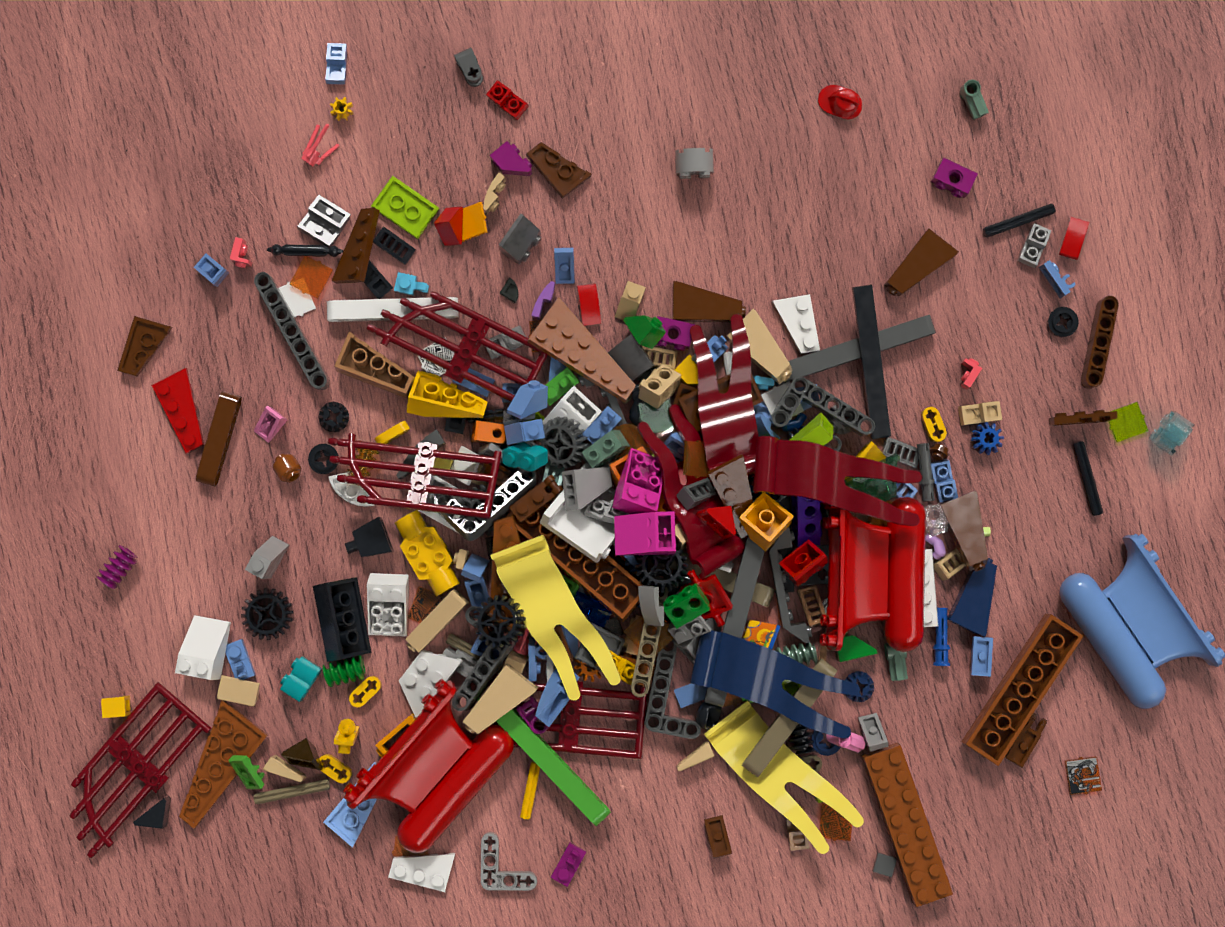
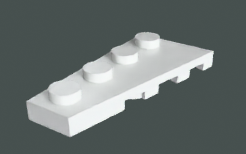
M926 549L924 627H937L938 613L932 549Z

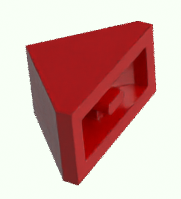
M463 207L445 208L434 222V225L445 246L462 245Z
M731 506L707 508L696 513L702 521L723 539L735 536L736 529Z

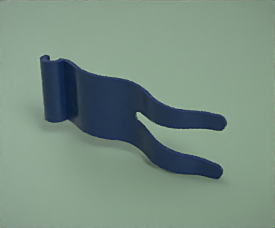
M711 630V632L700 635L690 683L712 687L761 704L807 728L840 738H848L851 735V729L848 726L811 709L782 688V682L786 679L807 687L848 695L859 694L860 687L857 683L820 673L780 652L727 633Z

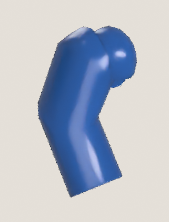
M799 413L794 420H789L781 429L785 432H793L794 428L799 430L807 416Z

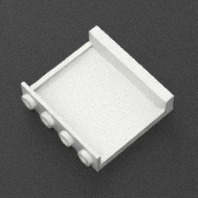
M586 462L581 469H590L591 466ZM610 487L597 498L610 503L611 499L614 500L616 490ZM563 489L544 512L540 524L594 562L598 563L601 558L606 559L611 552V545L615 546L614 524L584 515L588 504L582 509L566 511Z

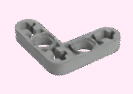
M494 832L485 833L481 840L482 887L486 890L529 891L534 889L537 884L535 873L531 871H499V837ZM489 836H492V840L496 841L492 844V850H496V853L492 851L484 852V849L488 850L489 844L485 842ZM493 856L496 861L495 864L487 866L484 861L485 857ZM484 869L489 871L496 869V872L492 871L491 878L495 879L492 885H488V882L484 881L488 877V871L484 872ZM508 875L512 876L515 880L512 886H507L504 883V878ZM517 875H521L520 880H525L527 876H530L534 882H531L530 886H527L526 882H520V886H517Z

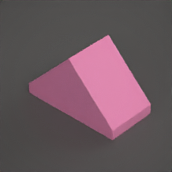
M266 406L254 432L269 443L286 423L287 419L272 407Z

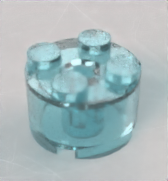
M1170 411L1160 421L1162 426L1155 429L1149 436V439L1152 440L1153 444L1172 456L1176 452L1174 448L1181 446L1185 442L1195 424L1176 411Z

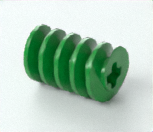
M362 655L359 656L358 662L352 657L350 664L347 659H344V665L337 661L336 667L330 662L329 669H326L323 664V675L329 687H333L334 682L337 686L341 685L342 681L347 684L349 683V678L352 682H355L357 677L363 680L366 673Z

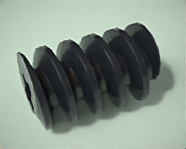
M798 724L790 734L794 737L789 739V742L795 743L794 746L790 747V750L796 751L795 754L815 751V748L809 747L814 743L813 740L808 739L813 735L812 732L807 731L810 728Z

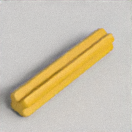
M535 762L530 764L520 818L526 820L531 818L540 767Z

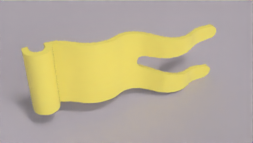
M544 535L490 555L496 564V571L511 598L514 599V603L520 604L518 610H524V613L521 614V617H526V620L523 621L553 661L569 699H579L580 691L568 653L555 632L554 628L556 625H563L587 648L611 685L620 683V674L606 643L578 607L567 583L551 557V552Z
M747 700L705 732L704 735L718 754L759 796L791 821L819 853H827L829 845L808 815L785 790V785L790 782L798 785L836 810L854 827L863 825V817L834 786L808 766L785 744L781 746L758 778L742 766L747 756L769 728Z

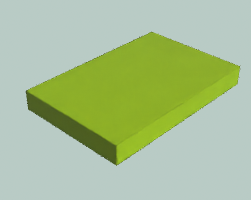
M394 176L391 177L371 205L372 208L380 210V214L417 240L439 211V207Z

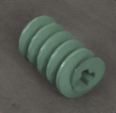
M810 642L806 643L805 647L802 643H799L798 649L792 644L790 650L787 646H784L783 652L779 647H776L775 651L802 664L805 661L807 666H810L811 660H813L815 665L818 663L814 643L813 646Z

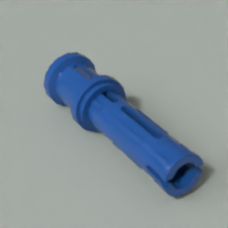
M937 608L938 626L936 627V644L933 646L935 650L933 666H950L948 662V650H950V647L947 645L948 608Z

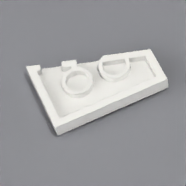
M810 294L772 301L799 353L806 354L820 351Z
M455 853L394 857L388 878L445 892Z

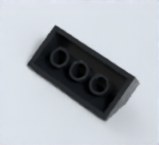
M357 577L314 585L313 591L327 662L372 653Z

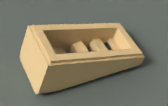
M642 346L650 359L651 353H654V368H659L664 364L675 370L677 351L657 347L650 349ZM659 353L662 354L661 363H658ZM667 355H670L669 365L666 364Z
M957 547L942 557L941 560L934 563V570L943 581L949 579L966 566ZM954 555L958 558V560L960 561V564L957 562V560L955 559ZM947 560L951 562L954 568L951 567Z
M704 742L677 765L678 771H683L713 758L714 754L709 742Z
M277 755L270 757L263 768L267 772L297 782H302L306 778L304 773Z

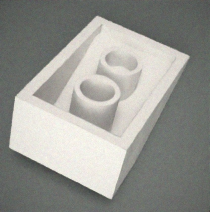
M194 615L178 654L175 673L207 680L221 679L231 622Z

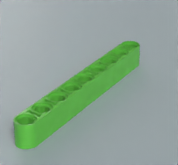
M514 708L496 721L595 826H598L611 813L600 798L546 741L530 729L526 721Z

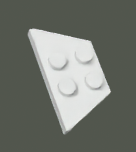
M422 650L399 679V683L416 718L422 712L421 710L424 706L421 703L422 699L428 693L434 696L437 692V689L434 688L436 683L440 679L447 682L463 662L462 659L446 657V655L434 654L426 650Z

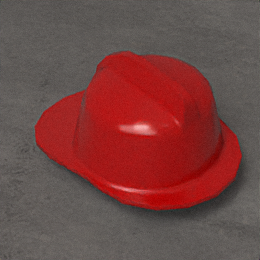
M829 85L824 87L819 93V106L823 111L847 120L854 119L862 110V100L852 89L839 85Z

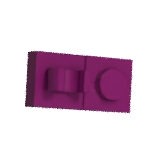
M569 842L550 878L568 887L586 851Z

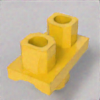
M343 719L339 723L338 731L334 738V744L338 745V753L350 754L351 746L354 745L358 736L359 726H356L351 719Z

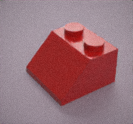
M808 539L778 564L789 579L798 587L805 583L814 573L820 571L828 563L826 554Z

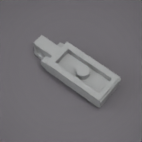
M448 647L442 654L446 655V657L462 659L463 662L456 671L466 678L478 662V660L459 649L454 651ZM485 665L482 667L484 675L488 673V667Z

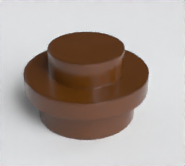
M934 444L930 448V453L936 460L941 461L949 456V450L944 445Z

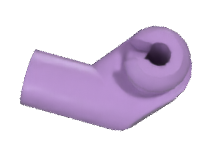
M928 532L925 536V541L933 545V557L936 560H941L946 554L944 542L931 532Z

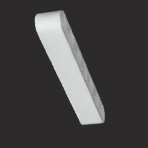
M447 297V298H449V299H451V300H453V301H455V302L458 303V298H456V297ZM401 298L327 301V321H386L389 319L380 315L383 309L399 317H403L413 310L399 303ZM406 298L420 306L440 303L432 298ZM452 308L434 312L446 319L459 317V312ZM420 315L419 317H417V318H415V319H413V320L429 319V318H427V317H425V316H423V315Z

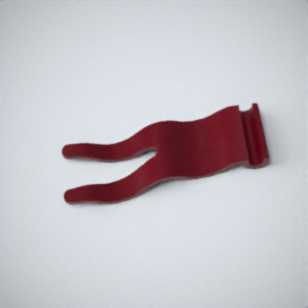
M734 314L730 319L732 365L729 389L726 393L722 394L718 391L713 358L701 327L693 325L690 328V336L697 360L698 410L708 471L742 454L745 460L747 475L750 478L754 476L758 437L751 394V352L743 318L739 314Z
M674 404L669 407V414L686 447V485H681L678 466L672 452L654 434L648 423L640 422L637 430L659 462L665 502L670 511H675V518L685 535L688 556L693 565L697 564L700 567L701 574H699V577L703 579L743 554L745 546L736 535L723 539L696 515L698 511L707 508L723 507L724 504L719 495L689 510H686L677 498V494L684 486L706 479L707 475L702 440L697 430L686 419L681 408Z
M772 436L757 437L753 493L767 492L772 495L804 497L842 510L868 515L898 525L916 526L919 524L920 518L917 514L901 510L874 496L846 486L844 482L846 477H858L896 483H919L922 480V475L919 471L901 469L875 460L848 455L812 442L779 440Z

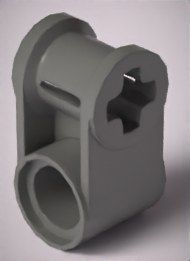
M470 47L455 54V60L467 83L472 87L481 85L483 76L472 48Z

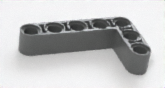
M797 377L790 383L770 416L771 425L777 429L782 428L789 422L800 402L804 401L860 436L869 435L875 429V423L871 418L804 377ZM795 382L803 384V391L795 389ZM812 392H817L820 395L819 401H814L811 398ZM786 398L793 400L794 406L792 408L785 405ZM829 402L836 404V411L832 412L828 409ZM845 412L852 414L853 419L851 422L845 420ZM780 414L783 416V424H778L775 421V415ZM862 422H866L869 425L867 432L861 429Z
M520 469L494 492L490 519L463 515L455 519L453 518L455 514H439L466 540L474 541L490 528L495 520L500 519L509 511V507L536 486L535 471ZM526 476L532 477L530 480L523 479ZM517 489V492L510 493L509 490ZM436 494L434 498V503L438 505L445 501L448 502L446 506L462 507L449 495ZM485 501L476 509L483 510ZM498 501L503 502L500 506L495 505ZM468 527L475 528L473 531H466Z
M472 606L467 609L465 617L470 624L478 623V620L474 619L473 614L477 608L483 609L482 607ZM490 612L487 616V620L492 618L493 616ZM499 620V621H497V622H494V624H497V625H500V623H503L501 620ZM487 626L489 633L492 636L498 638L497 633H495V629L491 632ZM507 626L506 633H509L511 628ZM512 641V646L510 647L505 643V648L503 649L499 645L497 648H492V643L486 648L454 695L452 706L455 710L468 711L475 705L517 642ZM495 649H498L499 651V657L497 659L493 657V651ZM484 665L488 667V673L486 675L482 673V667ZM473 681L477 683V689L475 691L471 689V683ZM462 697L466 699L465 707H462L460 705V699Z
M664 637L659 643L645 715V725L648 730L695 739L700 734V726L696 721L664 714L677 651L675 644L670 651L663 649L665 641L670 640L673 644L676 642L672 637ZM663 659H667L670 662V666L666 670H662L659 667V663ZM660 678L666 680V686L662 689L655 686L656 681ZM654 698H661L663 701L662 706L659 708L653 707L652 700ZM651 717H657L659 723L657 726L651 727L648 724V720ZM669 721H676L678 723L676 730L671 731L667 728ZM693 724L697 727L694 734L686 732L688 725Z

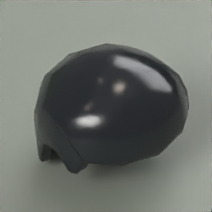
M703 702L696 712L697 724L706 730L715 726L719 721L722 707Z

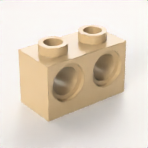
M662 364L659 368L654 369L646 380L643 379L639 385V399L658 409L678 389L681 374Z

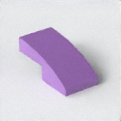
M551 281L539 295L531 315L533 319L540 320L544 302L552 303L555 282Z

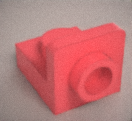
M235 237L230 260L235 263V266L240 268L252 267L250 260L242 258L246 256L248 245H246L244 239Z
M965 358L961 362L963 366L970 370H966L961 377L963 382L960 386L966 390L972 386L982 370L979 363L972 358H969V360Z

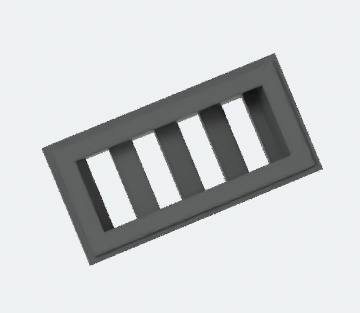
M886 437L881 450L886 458L917 468L919 462L917 448ZM891 444L894 445L892 454L889 453ZM899 446L902 448L899 456L897 457L895 455ZM908 449L906 459H903L904 451ZM912 451L916 452L913 462H910L909 459Z
M709 478L684 486L677 494V498L685 509L689 510L713 498L718 493Z

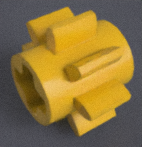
M336 97L334 104L330 103V106L334 109L330 113L332 116L337 115V121H340L341 118H345L348 121L347 117L354 114L350 110L353 104L352 102L347 103L346 97L343 100H339ZM341 106L344 108L343 112L340 111Z

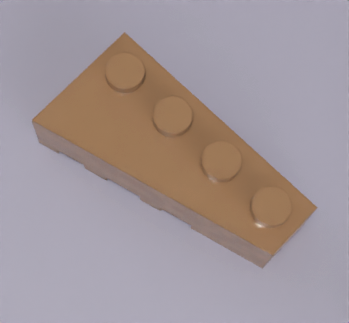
M351 332L348 333L334 366L336 371L408 399L414 382V376L388 360L381 353L375 351Z

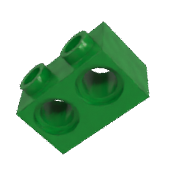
M697 583L692 586H686L680 593L669 596L663 602L664 612L676 629L710 610L709 600Z

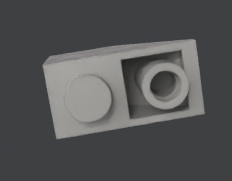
M700 615L678 629L670 621L668 631L676 642L680 644L711 632V628Z

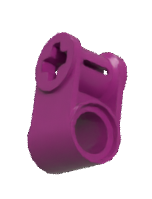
M531 696L529 697L530 700L521 706H516V709L534 733L542 734L549 727L545 725L543 730L536 728L535 722L538 718L535 715L539 703Z

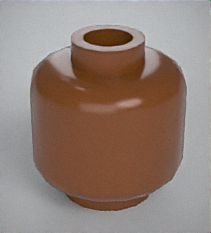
M292 454L278 455L272 467L278 478L288 483L297 480L302 469Z

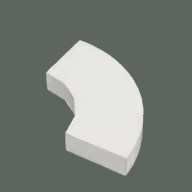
M348 472L328 476L335 492L345 501L358 506H375L373 504L357 502V496H369L361 486L337 481L338 475L348 476Z

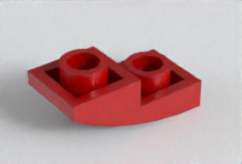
M498 80L486 93L490 100L517 121L529 107L528 103L515 95L511 89Z
M1074 217L1070 218L1059 255L1078 260L1090 222Z
M596 284L578 285L577 296L578 305L580 306L581 323L584 326L601 324Z

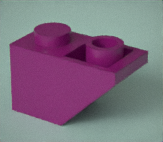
M506 141L490 154L491 161L502 174L532 175L531 163L526 158L522 159L520 157V151L515 144L510 145Z

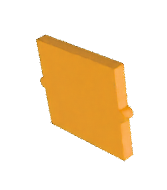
M482 202L463 208L462 242L488 233Z

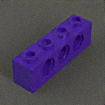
M791 496V514L794 516L791 522L795 537L794 544L797 548L808 539L816 546L820 545V537L823 535L820 526V520H822L820 503L822 502Z

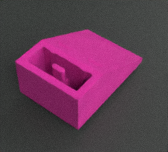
M633 448L630 449L615 491L612 508L628 514L657 512L662 489V472L656 457Z
M675 511L614 516L615 556L675 554Z

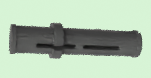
M929 443L917 444L919 470L922 475V480L919 482L922 489V501L935 500L933 483L935 481L932 478Z

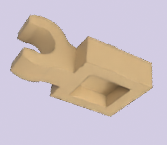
M460 549L459 553H455L453 563L456 564L455 568H464L469 559V551Z

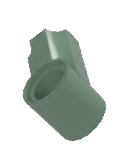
M971 79L960 88L959 93L961 98L965 100L971 117L974 120L988 114L989 111L980 92V83ZM967 86L973 88L974 94L968 93Z
M885 643L884 651L889 664L890 680L908 679L905 660L907 652L896 651L888 643Z

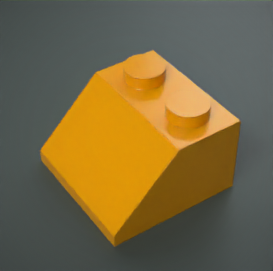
M763 492L739 517V520L749 538L766 552L790 526L794 516Z

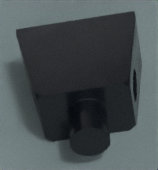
M377 517L352 532L354 540L345 543L348 554L359 551L361 557L394 552L382 517Z

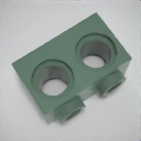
M611 430L585 449L582 454L591 468H601L630 447L620 430Z

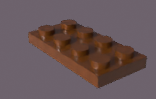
M751 373V394L753 406L763 402V398ZM730 374L717 379L719 393L724 394L728 391ZM698 389L679 397L678 400L687 420L699 432L701 431L698 410Z

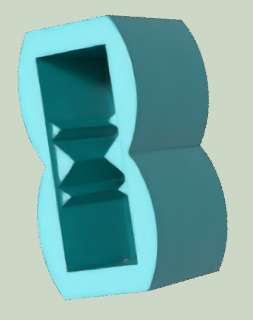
M525 442L512 444L502 450L503 464L513 468L520 467L525 471H534L548 463V450L539 445L530 446Z
M304 656L294 660L291 665L293 670L290 675L286 674L280 682L282 685L280 690L298 702L304 699L323 669Z

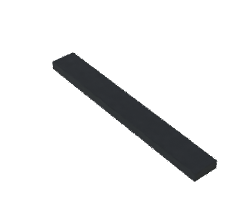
M872 284L852 287L867 411L868 417L875 423L871 439L891 437Z

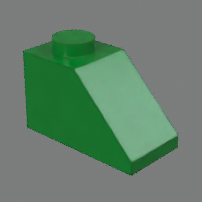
M642 315L625 317L623 319L638 344L653 349L666 333L662 327V322L656 317L651 318Z
M848 632L844 636L841 650L835 651L838 662L878 654L875 648L854 635H848Z

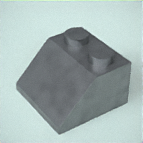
M520 213L499 243L500 251L519 265L522 261L526 262L531 254L529 252L533 245L536 247L542 238L540 236V229Z

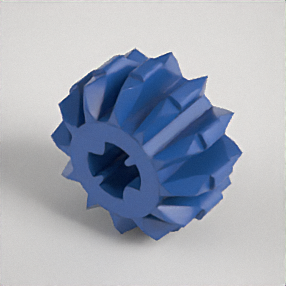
M985 422L983 426L979 424L977 425V430L972 431V434L976 437L970 438V441H976L973 448L980 447L978 453L981 454L985 450V454L990 455L991 451L996 453L998 452L997 447L1003 446L999 440H1003L1004 436L998 435L1002 432L1001 429L995 431L996 424L989 426V423ZM989 435L990 439L988 442H985L984 439Z

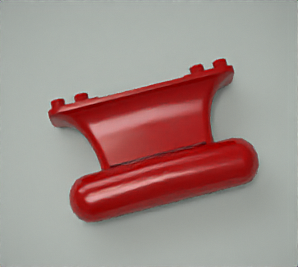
M899 497L891 505L917 514L920 518L919 524L916 526H904L886 521V526H878L859 520L849 511L822 503L823 509H829L828 517H823L822 519L823 529H828L829 569L828 607L826 608V615L821 614L820 625L826 626V634L820 635V645L826 646L828 650L839 651L842 648L844 636L850 629L866 622L885 620L884 635L889 646L901 652L914 650L922 643L924 636L926 533L924 506L914 498Z
M440 679L434 686L437 689L436 694L432 696L428 693L422 699L421 703L424 706L418 717L376 765L374 764L369 771L362 768L358 772L356 777L359 780L356 786L349 783L343 790V793L346 794L344 799H346L347 806L351 809L356 808L363 801L376 798L393 802L409 811V814L398 827L397 837L404 849L412 853H423L431 848L511 756L514 749V740L500 725L488 726L477 734L473 740L461 730L451 711V700L456 693V687L450 680L446 682Z

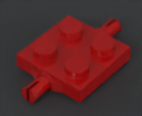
M690 570L687 575L692 582L681 586L680 592L686 586H692L697 583L710 604V610L701 616L703 619L713 618L718 627L720 625L723 626L725 622L721 614L731 610L733 604L717 576L714 574L699 579L695 570Z

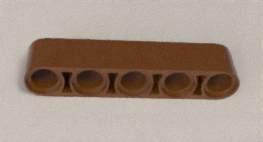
M1106 296L1099 300L1096 305L1081 375V384L1087 389L1100 386L1103 382L1119 302L1114 296ZM1105 301H1107V302L1110 303V305H1111V309H1110V310H1108V309L1105 308V306H1104V302H1105ZM1101 320H1105V321H1106V323H1107V327H1106V328H1103V327L1100 325V321H1101ZM1097 338L1103 341L1102 347L1097 345ZM1093 356L1099 359L1098 366L1093 363ZM1089 375H1093L1095 377L1094 384H1091L1089 382Z
M221 392L197 470L196 482L214 487L218 484L240 410L241 396Z

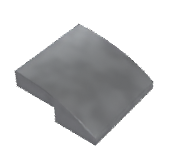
M318 195L297 228L329 248L344 229L351 214Z
M633 334L626 337L608 352L633 382L655 366L642 346L638 344Z

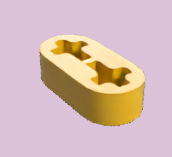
M927 407L921 413L922 422L929 439L933 442H940L946 437V428L938 409ZM928 411H930V413L934 412L935 416L932 417L934 424H932L930 418H926ZM934 425L937 431L941 430L942 434L939 435V439L937 436H933L932 434L935 432Z
M402 421L375 437L374 440L376 443L388 444L408 432L410 427L406 421Z
M376 676L366 678L350 694L349 701L354 707L365 705L381 689V680ZM369 680L377 682L375 685L377 687L376 690L374 688L369 691L366 690L370 685ZM364 692L365 695L361 698L363 702L356 703L354 695Z
M330 754L321 756L322 766L324 765L322 760L330 759L329 764L334 767H323L320 770L338 783H346L351 778L352 771L349 766ZM335 770H346L345 774L347 775V778L343 777L342 779H340V773H338Z

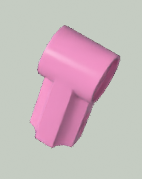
M852 732L848 738L826 734V739L832 744L857 753L864 750L866 743L863 736Z

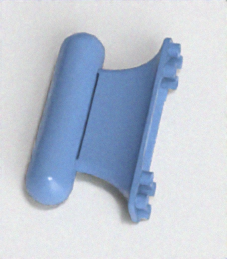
M1134 534L1126 535L1122 538L1127 549V561L1120 575L1106 589L1102 591L1090 575L1075 573L1068 576L1062 582L1059 594L1062 602L1130 702L1138 708L1150 709L1159 705L1166 693L1165 683L1156 671L1157 667L1182 657H1199L1208 665L1219 667L1222 665L1221 660L1225 658V652L1220 647L1216 649L1211 645L1215 641L1214 636L1209 631L1199 630L1155 564L1160 559L1154 550L1149 552L1144 548L1149 543L1147 538L1143 534L1139 536Z

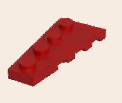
M184 368L151 386L185 453L188 454L205 444L197 417L196 404L192 395L193 391L188 377V369Z

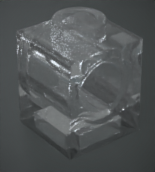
M940 503L926 506L924 508L926 513V531L929 537L948 532V521Z

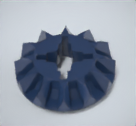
M853 672L846 677L845 681L856 683V679H858L860 684L867 685L857 695H845L854 702H865L871 698L874 692V682L865 672Z
M814 730L811 740L814 741L812 746L816 752L821 755L830 756L839 751L840 746L830 743L829 747L826 743H819L824 739V734Z

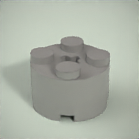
M705 148L683 149V153L675 150L676 174L680 175V179H690L691 175H699V178H710V174L714 173L713 149L705 152Z

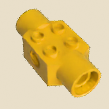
M418 510L407 514L394 523L404 539L400 548L418 579H427L436 597L460 584L451 568L454 560L436 527H428Z

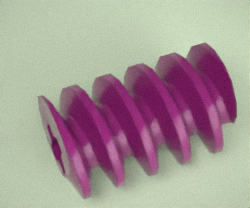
M122 545L118 546L121 552H113L116 556L115 559L108 558L111 565L103 564L106 571L98 570L102 576H97V578L112 589L117 588L116 582H122L121 576H127L126 570L130 571L132 569L130 564L135 565L137 563L135 558L138 557Z

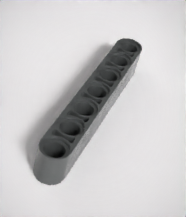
M266 272L258 273L254 278V283L307 379L314 388L322 391L326 390L330 385V379L275 280ZM263 278L269 279L266 286H261L260 284ZM273 294H277V301L270 303V297ZM283 310L287 311L286 318L279 319V313ZM291 327H296L295 335L289 336L288 330ZM304 343L306 349L299 353L297 347L299 344ZM309 360L315 361V366L312 369H307L306 367ZM323 376L324 383L321 386H317L316 379Z

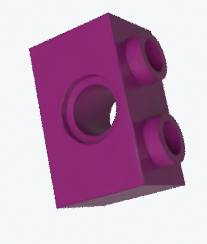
M943 157L930 182L934 183V186L938 189L950 191L957 198H965L969 194L978 173ZM949 176H955L957 183H952L949 180Z
M660 316L657 317L662 322V327L666 333L656 345L666 347L667 344L673 345L674 349L680 351L690 348L692 340L690 328L695 324ZM670 330L677 331L678 337L676 339L668 337Z

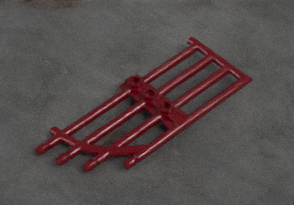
M433 291L430 297L436 301L438 300L440 303L420 306L406 298H401L399 303L413 310L403 317L391 314L383 309L380 315L395 323L388 332L372 324H368L366 328L369 332L383 338L380 344L386 347L389 342L396 344L446 369L444 375L459 383L466 379L512 402L515 395L467 372L472 362L522 386L529 383V381L536 380L548 356L528 343L529 338ZM452 308L472 318L466 329L434 312ZM423 315L463 335V338L458 346L410 321ZM404 327L455 352L449 363L395 336L396 333ZM489 328L540 352L536 362L486 339L485 336ZM483 345L532 369L527 380L476 355L480 346Z
M353 433L348 434V439L328 438V444L348 447V457L330 456L329 461L334 464L340 463L350 466L354 476L338 475L337 481L359 484L368 493V497L364 495L357 496V502L490 519L502 452L494 451L493 457L440 451L437 450V444L429 442H418V447L415 448L357 441L356 435ZM355 448L416 455L414 465L356 458ZM435 458L492 464L490 474L434 468ZM359 467L412 473L411 481L407 483L366 478L362 476ZM434 475L488 482L487 492L430 485L431 477ZM372 486L408 490L407 500L382 498ZM428 493L485 500L483 510L426 502Z
M499 674L494 675L487 687H490ZM577 681L580 691L579 699H570L560 712V724H551L547 730L559 732L558 744H547L557 752L642 759L647 694L643 697H635L632 692L584 688L583 681ZM533 683L538 687L537 691H544L546 684ZM640 687V692L636 693H644L645 687ZM582 695L639 700L638 712L581 707ZM580 715L637 720L636 731L583 727L579 726ZM495 721V722L492 723L491 725H499V724ZM535 722L537 729H544V723ZM579 734L636 739L635 751L578 746ZM514 741V748L520 747V746Z
M159 682L154 685L71 783V786L76 788L84 780L83 799L69 816L75 819L85 808L89 820L76 838L79 841L83 840L92 829L99 836V840L87 854L89 858H93L104 845L110 848L114 844L111 836L151 790L157 793L169 779L165 773L203 730L207 734L212 729ZM160 693L167 701L133 741L129 743L122 737V734L153 698ZM174 705L182 713L144 756L136 748ZM189 718L196 724L195 728L160 768L156 767L151 760L184 721ZM109 752L116 760L92 787V770L104 755ZM123 764L131 773L95 813L92 799ZM138 777L146 785L111 826L104 831L99 824L100 819Z

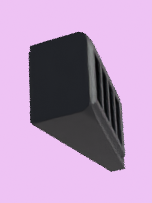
M384 226L373 240L376 246L404 265L408 263L416 251L415 248ZM387 234L388 237L383 244L380 243ZM394 239L395 241L390 249L387 248L391 240ZM400 243V244H401V247L399 248V250H398L396 253H394L393 251L396 249V247H397L398 244ZM405 248H407L408 251L403 256V258H401V253L404 251Z

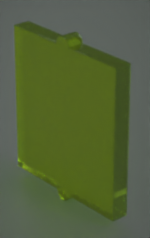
M1138 402L1113 410L1117 411L1118 419L1108 421L1110 424L1109 429L1112 430L1116 443L1149 431L1144 420L1145 415H1142Z

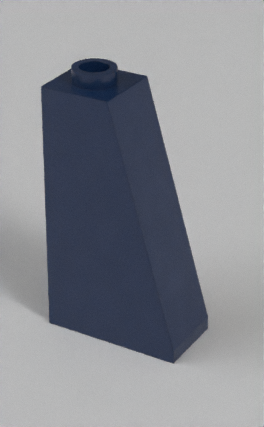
M988 558L987 565L982 570L968 572L947 618L948 621L982 637H985L987 634L997 565L993 564V560Z

